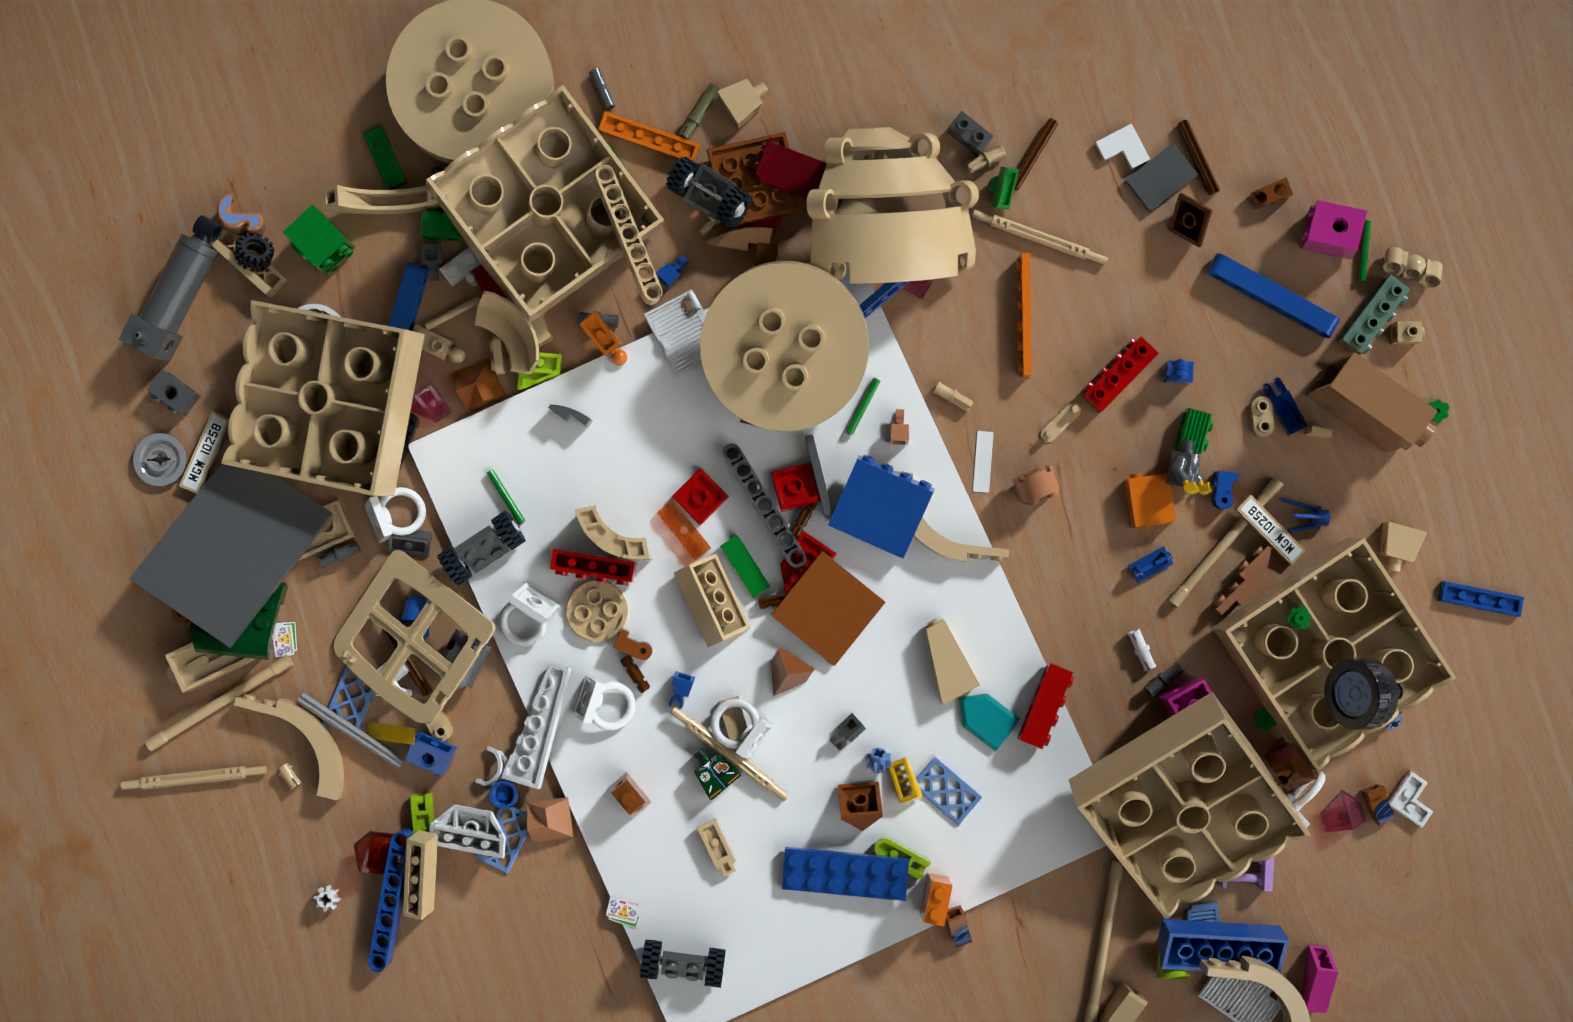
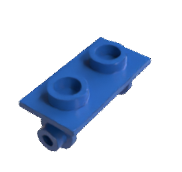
M1163 546L1128 566L1137 583L1174 563L1171 560L1173 559L1171 553L1167 552Z

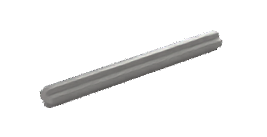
M302 693L299 696L297 702L395 768H399L404 761L402 757L307 694Z

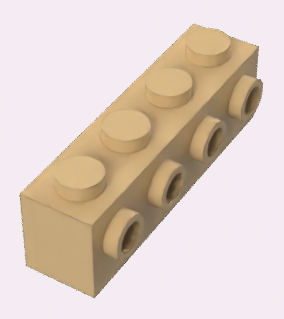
M419 830L407 839L403 916L422 920L434 911L437 834Z

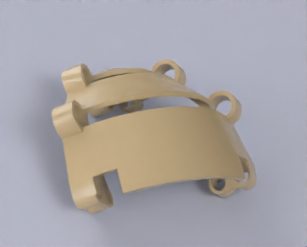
M890 127L848 129L843 137L827 139L824 148L827 165L819 189L810 190L807 197V211L810 218L813 219L811 265L828 272L839 280L843 279L846 274L845 263H849L850 284L908 282L958 276V272L971 269L975 264L976 248L968 209L973 207L978 201V188L973 182L968 180L957 182L953 180L936 159L940 151V143L937 137L931 133H919L909 138ZM922 138L927 141L929 146L926 156H922L918 151V143ZM960 186L964 187L968 194L965 204H961L956 196L957 189ZM942 193L946 208L923 211L837 214L838 199L901 197ZM961 257L965 260L964 266L960 262Z

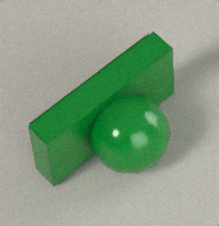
M1001 166L999 175L990 179L988 189L994 195L991 207L1000 209L1010 208L1019 169Z

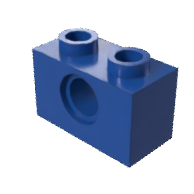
M419 731L415 736L414 745H410L405 760L414 766L427 769L435 775L444 776L450 768L457 747Z

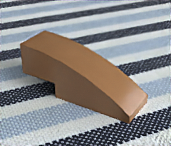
M747 227L732 230L708 240L707 245L748 251L750 250L751 243L757 244L762 242L771 244L773 228Z

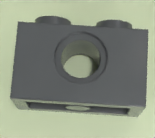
M963 111L958 114L947 130L950 136L977 157L981 155L993 138L991 133Z
M164 370L159 372L147 389L153 393L151 395L153 399L159 403L164 401L169 405L167 409L176 415L179 413L187 415L201 397L200 394L174 375ZM175 389L176 396L171 399L170 392Z

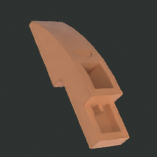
M1258 546L1251 553L1252 557L1248 561L1244 560L1237 567L1238 571L1234 575L1240 581H1234L1228 587L1230 591L1225 596L1220 595L1214 601L1215 606L1211 609L1217 615H1222L1233 603L1236 606H1243L1259 586L1267 569L1271 554L1269 546Z

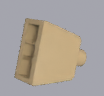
M748 79L717 91L718 98L738 129L763 108V102L760 97L769 92L763 81L753 87Z
M1383 522L1379 554L1390 558L1387 569L1400 572L1402 562L1413 563L1427 532L1392 522Z

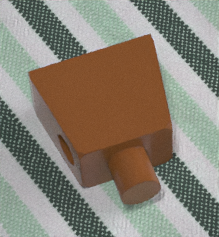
M627 772L611 785L612 795L630 816H636L651 803Z

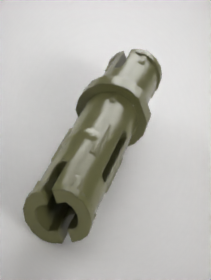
M712 83L709 84L693 112L688 114L685 125L678 133L680 137L690 140L696 128L701 126V120L717 97V91L720 90L719 87L713 86Z

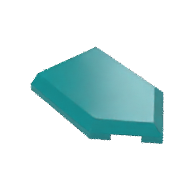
M989 694L959 697L962 726L996 751L1017 725L1020 718Z

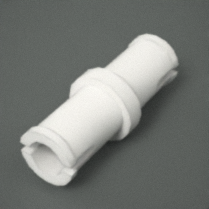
M1140 628L1136 629V631H1130L1128 636L1135 648V655H1138L1143 670L1148 671V668L1150 670L1155 668L1156 664L1149 651L1150 646L1146 645Z

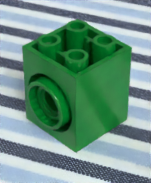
M313 204L283 231L292 242L290 245L298 255L309 265L313 264L326 275L333 273L339 267L338 264L343 259H348L356 248L335 224Z

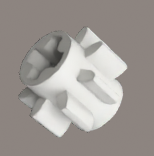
M328 885L326 890L322 887L319 888L318 892L320 894L313 897L318 903L316 908L322 907L324 912L328 911L329 906L333 910L337 908L335 902L341 900L337 895L339 889L333 890L331 885ZM327 895L331 901L327 902V898H324V896Z

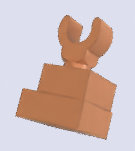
M896 409L895 424H891L889 444L908 445L909 424H904V409Z

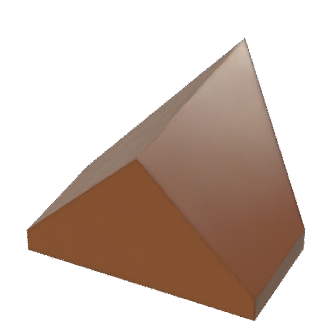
M779 647L771 660L773 696L805 683L813 673L814 668Z

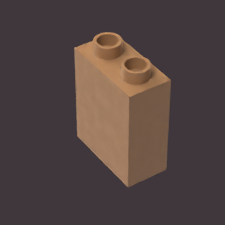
M1355 352L1329 362L1305 395L1384 452L1400 448L1407 450L1414 446V444L1422 447L1436 430V427L1430 421L1438 412Z

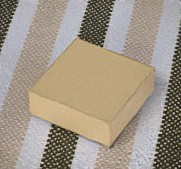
M1312 425L1307 427L1305 435L1326 439L1332 437L1333 430Z

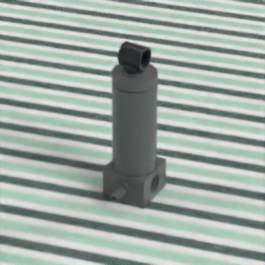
M204 215L199 216L195 221L192 229L194 234L191 237L183 233L181 234L140 315L131 314L118 339L154 359L171 361L183 338L177 332L218 254V251L210 246L220 236L222 225Z

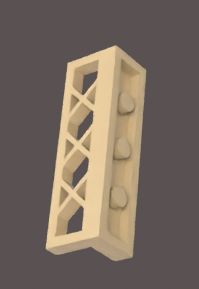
M223 228L218 239L211 243V245L264 294L272 298L288 279L271 264L268 267L271 271L268 272L267 269L263 272H252L249 267L244 269V264L239 265L237 263L238 260L234 258V252L229 249L234 248L235 251L237 240L240 236L230 233L233 236L234 245H225L221 240L228 232ZM248 249L250 253L260 255L256 250ZM275 274L280 280L272 288L268 284L267 275Z

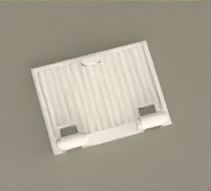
M692 289L643 314L677 379L702 367L700 339L706 314ZM689 299L693 308L687 311L683 302Z
M1211 976L1198 993L1200 998L1234 1022H1271L1281 1009L1279 999L1275 1000L1269 996L1273 991L1272 989L1261 983L1249 980Z

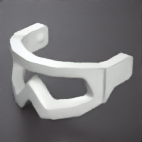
M487 746L486 750L493 752L497 758L498 769L495 776L489 781L475 780V783L483 786H491L499 781H504L505 779L501 777L508 762V758L502 751Z

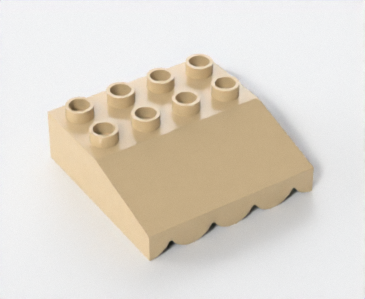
M564 85L555 90L546 100L527 109L513 123L495 131L478 147L459 156L444 171L438 172L426 179L427 187L477 259L508 300L523 312L530 323L624 256L594 182V175L599 166L609 165L614 170L643 242L658 232L664 221ZM602 172L599 174L601 180L606 181L610 179L607 173ZM614 192L607 193V197L610 200L617 199V195ZM618 211L614 213L617 219H625L623 212ZM630 231L623 232L624 238L628 240L633 238V234Z
M251 300L250 310L253 323L248 328L243 342V355L246 364L238 374L235 388L239 403L234 408L229 419L228 436L231 445L226 450L221 464L372 496H395L425 334Z
M1345 538L1212 627L1260 702L1291 743L1294 742L1310 768L1315 771L1321 770L1331 758L1354 748L1363 740L1365 735L1388 725L1398 716L1399 712L1425 700L1435 688L1456 679L1447 662L1365 538ZM1299 606L1307 608V613H1310L1312 616L1308 620L1310 625L1307 629L1300 628L1295 630L1293 625L1287 622V617L1290 615L1292 608L1297 609ZM1351 658H1372L1382 662L1389 668L1396 683L1402 686L1404 693L1402 698L1398 700L1394 715L1386 724L1374 729L1352 730L1343 727L1333 719L1325 703L1324 685L1328 673L1338 662Z
M1213 692L1069 779L1077 808L1165 919H1168L1175 913L1180 902L1192 903L1207 896L1213 889L1216 881L1229 882L1243 875L1249 868L1252 860L1264 861L1275 857L1284 849L1288 839L1298 840L1311 836L1299 813L1281 787L1274 781V777Z

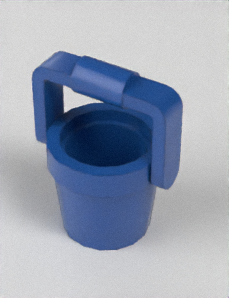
M407 596L403 614H399L398 621L403 625L405 621L414 622L428 599L421 596ZM430 626L425 632L423 638H427L429 636Z

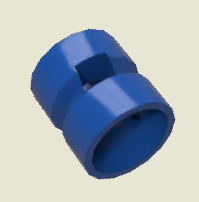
M499 781L491 787L489 797L492 804L496 807L510 808L517 803L519 790L512 782Z

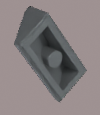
M417 530L412 534L404 536L392 534L388 541V551L401 550L406 554L429 557L432 532Z

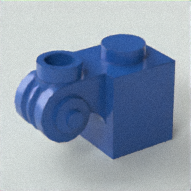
M1184 359L1167 361L1161 370L1164 383H1192L1194 362L1185 361Z

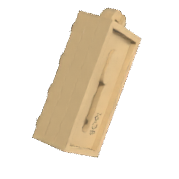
M193 642L165 655L170 665L166 672L167 677L171 683L179 685L182 693L193 691L257 660L253 658L199 653L195 651Z

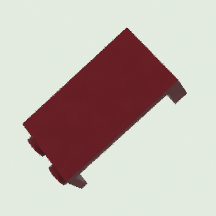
M769 137L768 142H763L760 154H763L761 161L756 160L753 172L756 173L754 180L807 199L810 190L819 189L827 163L772 143L773 138Z

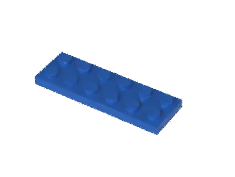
M785 847L782 889L906 901L909 858Z

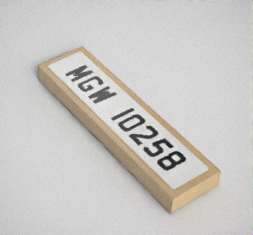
M215 412L211 413L179 484L180 487L197 494L204 486L228 432L229 418Z
M1248 494L1234 508L1289 565H1293L1306 551L1251 494Z

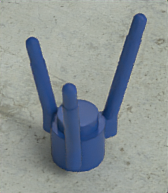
M1280 498L1282 502L1313 510L1310 514H1293V517L1309 519V522L1313 524L1289 528V532L1320 529L1321 526H1328L1330 522L1329 510H1322L1321 506H1312L1291 499Z

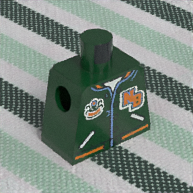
M702 748L693 755L700 764L694 770V773L710 800H713L742 775L735 766L718 752L710 757Z

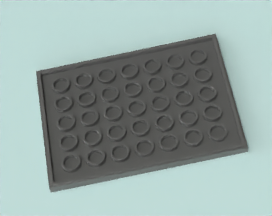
M221 464L129 579L231 648L326 526L333 513L276 475Z

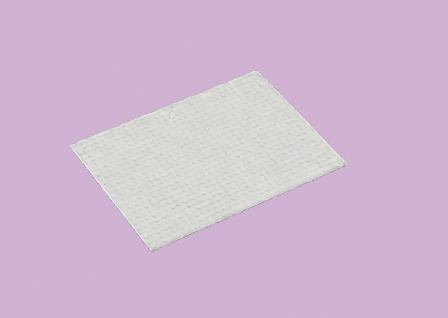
M845 263L846 274L839 281L846 286L860 305L874 293V290L870 283L850 284L849 263ZM881 306L865 319L869 334V354L866 371L858 390L837 414L816 426L806 429L775 431L764 429L742 420L727 409L717 398L706 379L703 366L677 379L655 335L652 333L619 348L624 350L628 357L623 365H615L611 359L612 354L608 353L606 356L603 355L420 438L408 446L454 548L488 525L497 533L491 519L503 511H507L524 535L526 540L524 543L513 550L509 549L508 553L483 570L475 573L469 567L472 577L468 581L483 615L495 625L493 637L528 715H530L533 708V701L539 692V687L549 664L554 663L572 668L549 755V762L565 797L569 799V806L610 897L639 903V908L643 909L637 928L623 924L640 964L645 939L662 941L661 956L663 951L705 956L704 962L706 964L709 947L726 949L725 969L721 988L704 986L706 970L703 971L702 980L689 981L683 977L672 979L661 975L662 965L659 964L657 980L647 978L666 1022L729 1021L934 926L933 924L924 923L920 915L928 873L949 877L953 886L948 909L961 905L963 911H966L1107 846L1077 808L1069 783L1070 778L1092 766V762L1065 704L1062 708L1059 707L1057 715H1059L1058 722L1055 727H1051L1049 732L1051 735L1050 742L1047 746L1043 747V750L1017 739L1046 663L999 561L991 560V556L973 559L970 558V554H967V562L952 560L926 548L914 536L902 559L828 526L832 515L824 517L820 501L817 502L815 510H812L813 514L806 527H803L802 530L836 552L837 554L833 560L886 603L835 666L770 615L777 606H768L766 609L759 608L758 599L764 597L767 599L769 596L785 593L780 567L785 557L723 456L724 447L730 443L740 447L790 531L793 525H796L795 522L805 506L781 512L771 472L807 462L811 464L805 436L812 434L832 512L836 508L858 456L868 455L874 458V462L878 464H889L894 467V471L913 473L914 480L919 482L924 480L932 484L931 487L935 488L934 493L924 512L923 518L938 534L956 543L992 548ZM709 308L703 310L705 314H707ZM873 378H876L881 382L854 434L850 435L845 431ZM552 404L572 408L586 415L593 422L587 427L573 416L568 421H565L548 407ZM896 409H904V424H909L908 445L889 444L891 424H895ZM729 450L727 453L728 458H736L738 450ZM746 466L738 469V475L746 476L749 472ZM700 468L729 496L701 526L672 497ZM492 469L495 471L526 520L524 523L518 525L486 473ZM756 483L751 484L748 488L749 493H757L759 485ZM762 501L759 504L761 511H767L770 508L768 501ZM596 505L602 521L615 533L628 538L645 537L649 555L653 559L631 560L602 550L583 531L577 519L575 509ZM778 518L770 521V527L773 529H777L781 525V521ZM736 535L739 536L770 585L768 589L754 598L721 548L722 544ZM783 536L780 540L782 546H789L792 542L790 536ZM553 549L637 562L634 582H629L628 586L616 584L617 580L608 579V582L616 586L626 599L628 616L623 628L630 631L628 637L639 642H648L653 648L652 655L647 660H640L631 656L634 660L633 664H637L644 675V681L647 680L650 688L645 692H639L636 687L638 685L633 683L626 672L627 668L623 667L620 662L628 654L613 648L619 633L606 641L592 642L582 639L570 628L566 616V605L571 593L581 584L596 580V577L588 576V579L575 578L576 573L569 572L567 576L556 575V570H550ZM713 554H717L750 628L713 646L707 647L674 572ZM525 583H528L560 606L546 621V631L539 642L530 646H519L504 636L499 625V616L511 596ZM518 608L513 609L509 613L507 619L508 626L516 636L529 638L537 632L538 621L526 616ZM936 618L939 621L945 620L980 686L959 697L989 694L1020 718L1017 725L996 751L962 726L959 697L945 705L940 701L925 628L929 627L927 623ZM779 647L814 668L813 673L805 683L773 696L771 660ZM676 671L695 677L689 697L683 696L684 705L680 711L690 719L694 718L710 732H712V715L719 706V701L739 696V699L750 703L755 708L759 720L760 718L765 719L773 724V727L752 756L745 759L773 779L774 784L789 794L785 801L781 800L769 789L766 791L740 769L738 770L742 773L741 777L713 800L708 798L694 773V770L700 764L693 755L702 748L710 757L716 751L686 729L685 724L670 714L674 707L679 709L680 702L676 700L673 701L671 707L669 706L671 697L675 695L673 693L675 685L671 683ZM586 675L594 677L601 683L619 682L631 690L635 698V712L631 720L624 727L617 730H603L593 724V722L591 724L582 722L573 715ZM617 690L603 692L602 704L596 712L597 715L605 722L618 721L627 710L625 696ZM743 709L744 717L748 727L752 724L751 718L749 714ZM853 713L866 729L854 741L850 742L847 740L846 746L839 751L831 743L830 738L840 731L837 726ZM721 715L719 728L721 733L729 739L724 719ZM874 748H883L886 753L891 754V762L907 757L915 778L936 757L982 798L958 826L925 796L901 804L889 768L886 767L884 773H874L871 768H867L866 754H871ZM937 763L931 768L932 775L944 774L943 769ZM904 765L895 768L896 772L905 769ZM626 772L651 801L636 816H630L611 793V785ZM907 774L898 777L901 780L903 778H906ZM947 777L948 789L960 788L958 781L953 777ZM932 778L933 790H945L944 778ZM922 779L918 783L919 787L924 791H930L929 779ZM879 781L883 817L864 831L842 821L838 785ZM909 782L902 784L903 788L910 785ZM912 790L905 792L906 796L913 793ZM964 791V802L972 803L976 797L969 791ZM960 792L949 793V805L961 804ZM945 793L933 794V798L940 805H946ZM962 807L950 808V813L958 819L962 815ZM715 818L736 860L733 863L736 871L727 876L723 875L721 869L717 871L697 830V827ZM881 837H888L931 860V864L923 872L922 880L908 874L906 901L782 889L785 847L876 855L874 848L876 841ZM914 861L911 867L916 868L919 863ZM958 913L952 914L950 918L958 915Z

